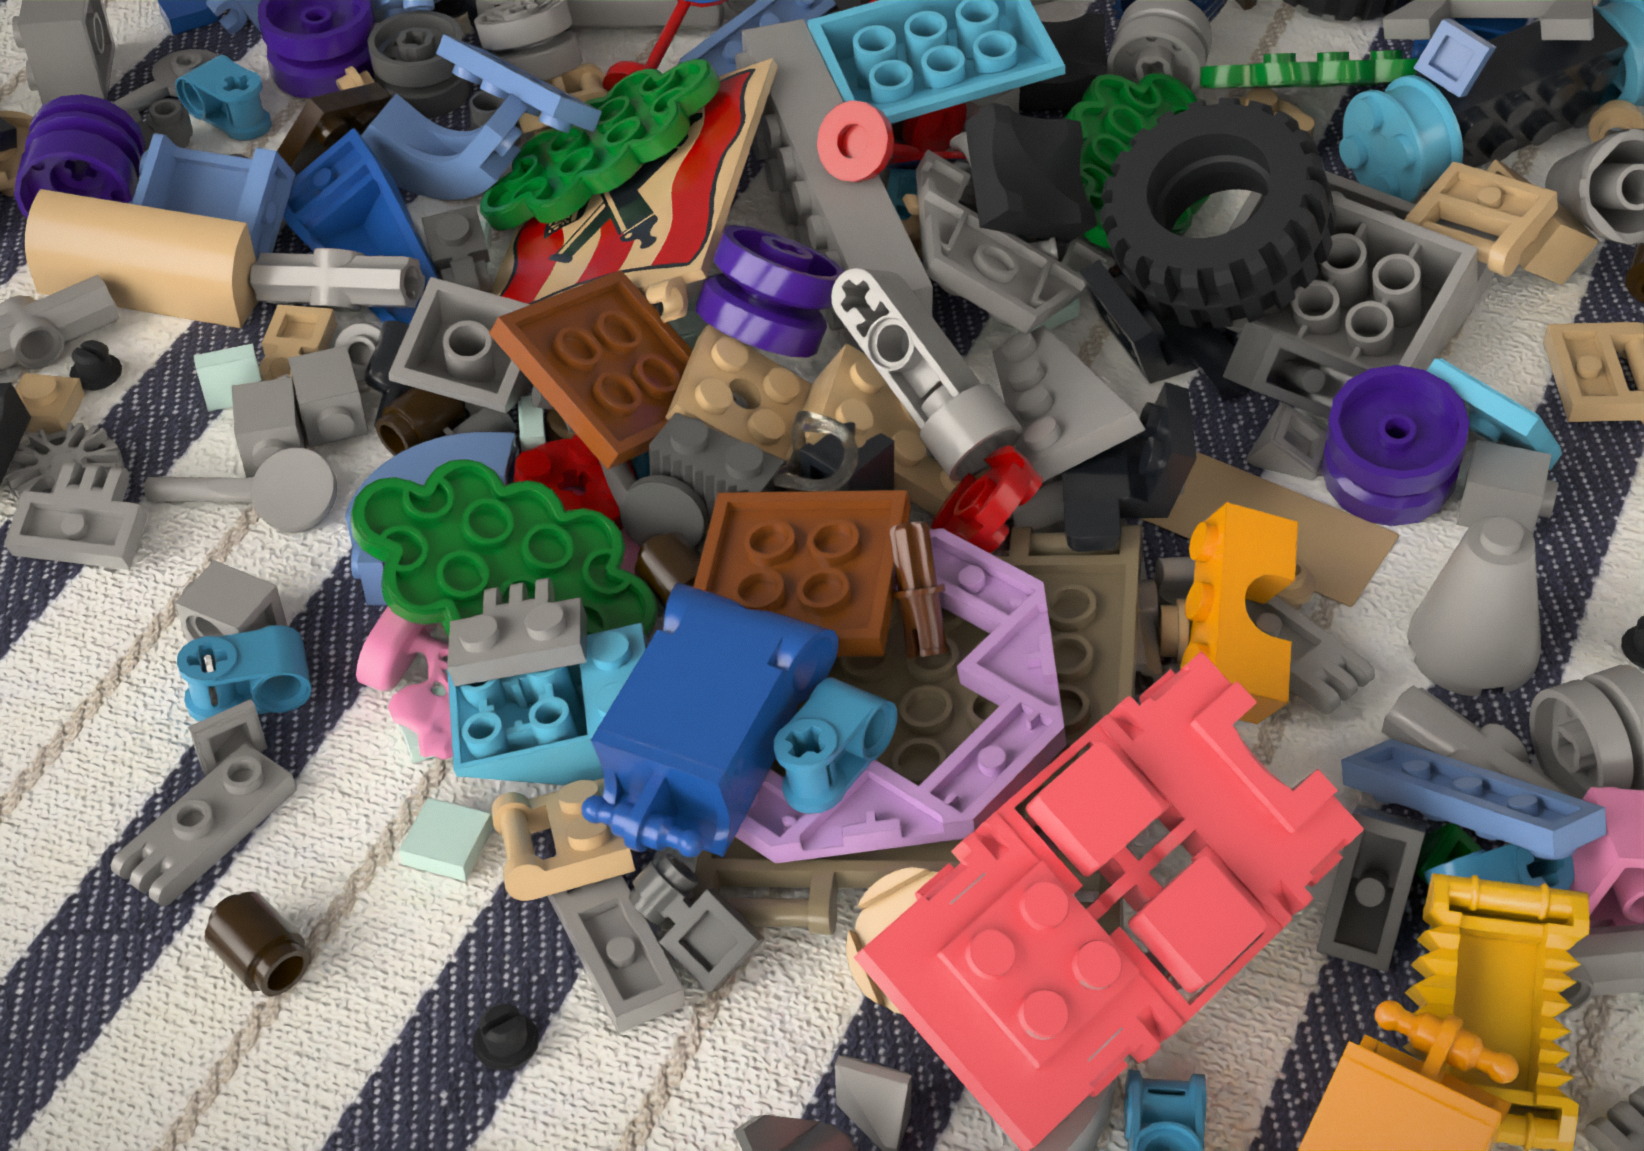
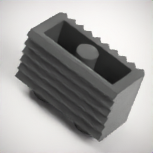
M675 412L649 444L650 476L664 475L673 477L694 489L705 504L708 514L707 525L710 524L718 493L784 492L786 489V485H784L787 477H784L787 471L785 469L786 460L761 450L754 444L743 442L705 425L698 419L689 418L681 413Z

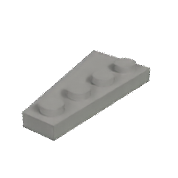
M1044 325L1027 334L1020 332L1011 336L1003 343L1001 348L992 352L1005 405L1022 427V434L1015 443L1016 449L1032 462L1033 469L1043 476V482L1145 430L1136 412Z

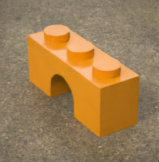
M1226 502L1207 520L1200 522L1191 537L1189 555L1192 560H1195L1194 583L1188 592L1185 603V616L1188 620H1191L1189 645L1185 649L1181 660L1180 670L1202 651L1232 685L1238 681L1255 699L1257 703L1239 720L1258 724L1288 704L1292 641L1270 636L1256 627L1247 613L1245 599L1265 604L1295 581L1298 521Z

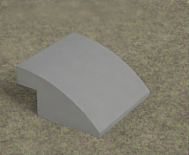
M1325 171L1336 213V230L1331 235L1333 245L1329 256L1324 263L1316 262L1319 274L1306 289L1298 286L1294 290L1296 297L1294 300L1281 309L1277 305L1264 311V318L1251 323L1367 370L1370 368L1401 365L1426 371L1433 360L1440 356L1469 317L1495 273L1488 270L1487 264L1478 261L1477 247L1405 221L1404 219L1416 204ZM1251 191L1228 232L1249 220L1261 207L1266 196ZM1439 219L1436 222L1437 224L1495 242L1499 238V236L1444 219ZM1247 317L1233 320V327L1226 328L1241 334L1245 322H1248Z

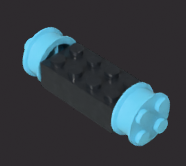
M1601 0L1597 6L1593 5L1594 38L1592 40H1542L1540 20L1488 40L1489 43L1496 46V49L1469 93L1464 97H1457L1417 70L1415 75H1406L1395 79L1387 86L1384 92L1367 90L1357 94L1348 104L1344 115L1343 139L1339 144V153L1343 163L1353 170L1360 184L1412 203L1417 199L1421 191L1427 192L1453 161L1474 168L1490 161L1493 162L1495 159L1502 161L1514 151L1531 144L1534 146L1541 145L1553 135L1572 127L1579 129L1589 124L1594 112L1603 104L1612 100H1625L1635 106H1644V0Z

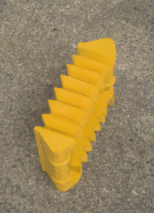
M1432 873L1423 910V920L1432 929L1425 930L1417 939L1430 952L1419 956L1411 964L1425 979L1412 985L1404 992L1420 1007L1413 1014L1419 1015L1430 1012L1442 1019H1445L1449 1013L1465 1020L1464 1029L1481 1037L1484 1047L1497 1053H1508L1517 1061L1519 1067L1518 1075L1513 1081L1505 1084L1495 1082L1487 1073L1476 1068L1464 1072L1448 1064L1445 1071L1454 1077L1512 1103L1495 1143L1504 1142L1507 1145L1521 1146L1525 1151H1529L1531 1148L1572 1151L1579 1104L1566 1096L1558 1088L1575 1077L1556 1066L1571 1053L1553 1041L1572 1032L1557 1021L1555 1017L1572 1006L1559 993L1577 983L1566 974L1581 964L1567 951L1589 935L1588 892L1549 888L1546 883H1542L1540 886L1479 879L1478 875H1472L1469 878ZM1410 1042L1403 1046L1408 1052L1425 1062L1428 1054L1413 1048Z

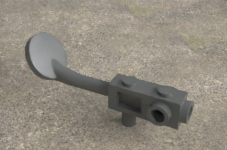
M534 386L531 393L532 406L534 408L555 410ZM566 423L568 432L575 433L572 430V428ZM600 462L608 486L619 507L623 528L635 543L642 547L648 539L657 534L679 532L694 547L698 545L707 528L708 514L703 500L694 489L676 478L664 475H652L637 480L627 462L609 470Z

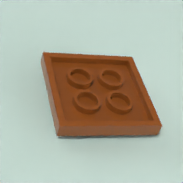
M622 270L497 318L489 332L490 336L607 470L649 451V444L669 421L665 418L693 351L668 322L663 323L660 317L662 315L649 303L647 298Z
M907 490L718 493L694 587L731 598L747 609L774 612L834 630L838 636L839 647L836 656L884 657L894 604L892 592L896 591L897 587L890 530L891 527L897 524L909 522L911 506Z

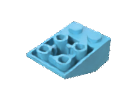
M642 623L587 635V663L461 686H454L448 671L453 766L456 776L567 785L578 780L595 781L603 779V769L591 739L649 644Z

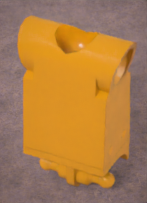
M1384 1001L1375 1010L1374 1015L1377 1024L1384 1030L1397 1031L1408 1036L1413 1048L1428 1054L1425 1062L1366 1034L1360 1045L1349 1041L1298 1151H1491L1512 1103L1454 1077L1445 1071L1448 1064L1464 1072L1476 1068L1487 1073L1495 1082L1505 1084L1513 1081L1518 1075V1063L1508 1053H1497L1484 1047L1481 1037L1464 1029L1465 1020L1449 1013L1445 1019H1442L1430 1012L1416 1015L1405 1010L1397 1001Z

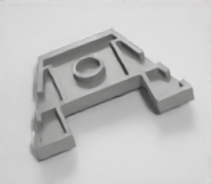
M1414 0L1383 18L1385 39L1430 40L1442 19L1541 18L1542 40H1592L1594 38L1593 0Z
M930 150L926 151L916 168L923 267L928 277L936 281L947 293L962 296L986 310L995 321L1003 325H1011L1027 334L1088 292L1079 271L1100 260L1110 273L1116 264L1115 259L1079 238L1072 240L1066 245L1059 261L1011 233L980 228L978 214L959 203L961 195L971 177L969 173Z

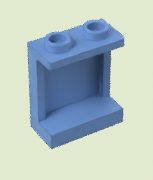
M154 133L149 149L141 157L139 182L134 198L129 204L245 222L248 225L257 261L260 253H273L296 174L275 150L256 148L253 159L180 148L167 135Z

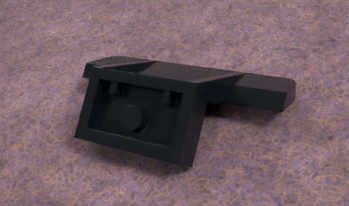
M1100 260L1079 271L1097 315L1149 384L1198 369L1222 401L1246 395L1251 391V389L1223 377L1234 347L1219 328H1213L1211 322L1203 321L1201 328L1180 325L1177 315L1172 320H1165L1154 314L1149 304H1143L1138 301L1127 279L1122 274L1113 278Z
M1165 382L1155 404L1147 402L1142 409L1139 419L1145 428L1144 431L1062 472L1064 528L1067 545L1070 549L1078 552L1115 549L1121 537L1120 518H1168L1197 459L1188 388Z

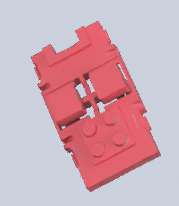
M1202 651L1178 673L1175 674L1170 669L1139 696L1140 706L1132 697L1127 696L1108 715L1104 716L987 818L973 833H970L951 851L961 863L955 868L948 863L915 892L917 901L853 957L1021 1151H1029L1037 1146L1088 1095L1096 1097L1128 1066L1124 1059L1129 1054L1139 1064L1150 1058L1160 1049L1162 1041L1174 1035L1292 920V915L1304 909L1313 900L1312 895L1306 890L1305 886L1313 887L1343 858L1339 851L1350 844L1364 830L1358 821L1336 799L1334 794L1338 790L1319 769L1290 789L1255 757L1233 724L1257 702L1238 681L1232 685ZM1088 745L1090 748L1027 804L1026 812L1029 816L1024 820L1015 808ZM1158 818L1170 833L1138 861L1126 848V845L1153 820ZM1037 825L1043 830L1039 834L1033 830ZM1181 844L1193 857L1190 859L1192 863L1162 888L1149 872ZM1059 851L1067 857L1083 876L1089 877L1098 870L1111 884L1087 909L1073 895L1083 885L1056 856V853ZM1121 897L1134 911H1137L1130 918L1128 925L1133 933L1149 949L1146 954L1138 948L1120 926L1108 935L1097 922ZM1168 971L1170 974L1164 977L1163 974ZM1182 987L1189 993H1193L1203 987L1188 1002L1178 992Z

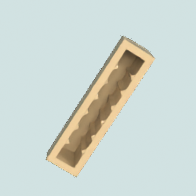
M44 189L39 190L31 205L25 231V253L36 291L39 294L51 295L95 275H99L106 284L116 307L235 328L243 327L258 303L254 288L250 285L251 265L256 263V257L248 225L245 222Z

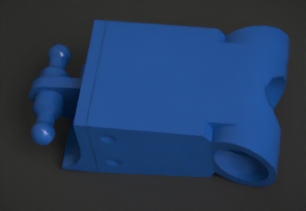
M676 583L667 601L663 631L657 629L591 739L604 773L603 797L593 795L586 798L583 802L581 810L584 819L590 823H603L610 826L613 835L623 838L627 848L638 852H645L649 848L662 851L670 847L678 850L685 857H695L703 850L724 857L776 758L774 739L777 733L797 714L798 704L807 700L817 685L827 678L835 662L839 648L838 636L835 631L786 615L764 610L747 609L731 598L683 583Z

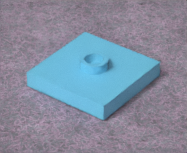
M1435 358L1426 370L1446 381L1460 396L1469 418V429L1483 439L1493 443H1497L1500 440L1508 446L1552 454L1549 470L1553 468L1563 454L1560 445L1538 414L1442 358L1439 360Z

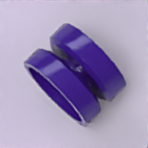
M262 0L259 3L258 21L262 39L267 45L268 66L271 78L280 90L294 97L307 99L340 91L336 80L345 76V69L353 66L358 74L368 71L372 79H374V71L368 48V37L374 29V14L371 0Z
M732 225L724 227L714 254V263L723 273L705 278L696 302V312L705 322L720 332L745 344L789 357L809 358L816 355L827 329V321L819 310L833 307L831 299L832 289L837 278L845 270L820 252L778 234L746 226Z
M1401 365L1370 368L1349 379L1333 398L1328 420L1326 443L1321 465L1327 491L1340 507L1347 512L1369 522L1386 526L1418 523L1439 512L1454 493L1466 445L1470 422L1463 400L1446 381L1424 369Z

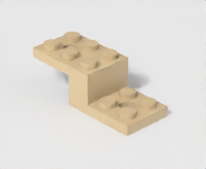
M708 324L698 336L665 417L667 420H670L676 412L689 418L698 419L707 426L743 442L754 444L761 450L786 460L785 469L787 471L784 477H787L784 485L791 492H802L800 449L808 442L814 445L835 427L848 422L856 424V434L852 440L843 444L847 448H860L866 443V440L880 433L894 440V490H907L909 501L936 516L946 498L960 482L952 481L938 461L926 454V445L920 438L921 429L867 355L847 343L811 384L746 344ZM733 393L741 396L747 402L750 409L739 406L733 400ZM989 467L974 475V477L979 479L989 470Z

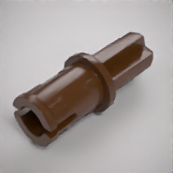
M921 521L897 524L891 527L890 530L898 590L892 592L893 599L899 598L906 645V658L919 657L918 655L925 657L949 652V647L946 642L939 592L945 591V585L937 584L929 526L926 522Z

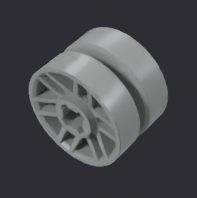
M515 0L492 8L474 20L482 48L492 50L491 53L544 81L563 75L575 69L583 62L576 34L565 31L573 23L566 0Z
M1136 0L1125 10L1121 17L1107 59V74L1122 76L1135 84H1138L1147 74H1166L1180 80L1195 95L1200 86V67L1206 65L1212 45V29L1207 17L1200 8L1189 0Z
M1618 665L1587 675L1582 680H1572L1542 690L1535 696L1531 704L1529 716L1530 733L1537 760L1547 777L1581 800L1590 787L1644 790V673L1630 665Z

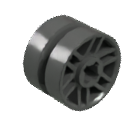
M427 10L403 12L380 22L374 27L368 37V48L374 71V80L391 96L389 101L397 93L427 119L448 114L459 108L470 95L471 85L470 81L453 74L452 70L455 64L437 55L436 52L443 34L464 41L462 28L456 20L443 13Z

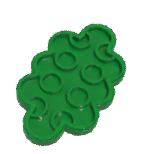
M1403 50L1370 51V60H1349V52L1317 53V62H1296V53L1263 54V63L1200 67V86H1202V89H1253L1259 87L1293 88L1389 85L1395 79L1402 76L1415 75L1416 70L1414 66L1419 59H1403Z
M692 59L682 62L663 74L657 69H643L628 75L615 84L605 97L594 98L585 102L602 111L594 132L572 125L569 133L551 128L542 131L524 143L520 148L521 151L512 161V172L498 180L484 194L480 203V213L490 224L491 228L497 231L512 229L532 217H535L540 223L550 224L572 215L584 206L592 195L609 192L621 186L631 178L642 163L656 160L675 148L688 133L690 128L688 117L705 106L717 93L720 87L719 76L712 65L705 59Z
M1152 73L1145 75L1138 84H1135L1122 76L1113 74L1099 75L1091 82L1083 94L1082 102L1072 107L1066 116L1067 119L1081 121L1084 140L1080 157L1081 180L1085 194L1095 209L1097 222L1096 227L1083 234L1091 242L1103 248L1111 249L1102 226L1100 211L1104 203L1101 196L1107 178L1109 176L1114 177L1111 167L1122 150L1129 152L1132 149L1130 140L1143 128L1149 131L1158 125L1156 121L1158 117L1171 110L1174 115L1189 110L1187 104L1197 102L1191 90L1180 80L1170 75ZM1210 195L1191 205L1176 221L1171 232L1184 236L1192 225L1193 215L1202 208Z
M459 459L448 461L436 467L426 479L424 485L398 477L382 478L364 486L355 497L350 520L353 538L363 551L385 562L381 579L383 599L393 613L407 621L421 625L442 622L449 636L450 621L483 614L485 589L499 587L504 603H509L511 584L524 582L529 599L535 598L536 580L550 578L554 588L555 602L581 598L587 615V635L642 623L648 639L654 629L658 613L655 594L645 581L631 572L621 569L626 547L622 532L614 521L600 512L582 508L566 511L556 493L542 483L527 480L504 485L497 473L482 462Z

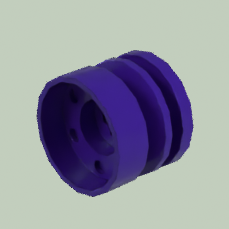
M89 95L60 96L43 104L31 120L29 134L25 143V151L22 154L16 175L14 196L21 213L28 219L31 205L40 189L123 203L132 201L140 177V160L146 146L140 126L122 108L106 99Z

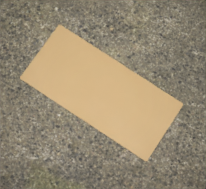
M1197 451V459L1185 482L1184 493L1178 496L1168 518H1140L1190 540L1196 526L1200 522L1207 520L1226 502L1298 521L1296 559L1300 560L1315 577L1316 588L1314 592L1349 607L1355 604L1399 537V534Z

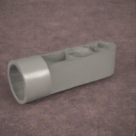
M853 268L843 272L837 278L831 296L834 311L921 429V440L952 481H961L968 473L974 476L990 467L983 460L1001 447L1015 445L1022 434L1021 425L991 385L982 384L900 275L890 271ZM905 333H907L909 338V348L906 355H904L902 350V339Z

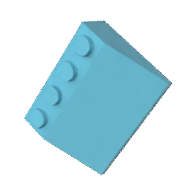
M878 0L807 20L810 34L843 102L851 100L870 103L883 111L891 124L1065 74V64L1030 0Z

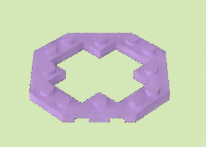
M943 528L929 530L937 584L945 585V591L939 592L941 607L989 633L957 665L960 684L999 707L919 786L877 760H873L848 789L841 802L832 809L822 813L807 814L796 811L789 806L782 790L784 777L770 769L735 837L776 864L965 839L970 833H973L987 818L1036 777L1067 745L1044 582Z

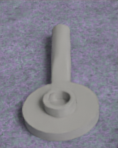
M186 49L168 54L154 65L152 69L153 82L116 100L113 104L126 112L135 109L141 112L168 95L178 97L175 87L176 79L218 55L202 49Z
M289 448L281 450L266 459L257 470L254 478L148 477L145 481L144 492L148 501L252 502L259 517L268 525L279 531L296 533L313 528L330 513L337 496V479L332 467L316 452L305 448Z

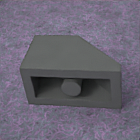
M1245 322L1223 377L1251 390L1329 420L1333 398L1349 379L1367 371V369L1273 331Z
M1358 804L1352 816L1364 830L1350 844L1343 848L1341 855L1343 858L1338 866L1316 951L1388 972L1428 823Z

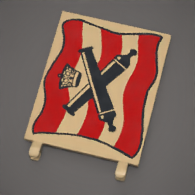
M771 58L719 76L720 87L715 96L705 106L688 117L690 128L684 139L667 154L656 160L642 163L631 178L621 186L609 192L592 195L584 206L560 221L547 224L540 223L535 217H532L518 225L493 282V292L491 294L533 304L622 270L638 290L647 297L650 304L662 302L663 314L660 317L663 323L685 317L688 310L687 284L705 279L708 276L778 68L775 60Z

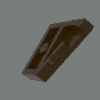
M378 82L311 97L308 99L277 152L295 172V176H297L353 128L362 135L385 107L391 96Z

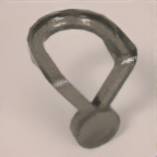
M799 411L791 428L793 453L789 463L777 470L773 483L779 487L802 491L837 490L851 478L857 467L859 450L855 437L843 423L833 418L809 411ZM805 432L830 433L839 437L843 442L845 449L844 461L839 470L832 476L822 480H811L801 477L800 449L806 445Z

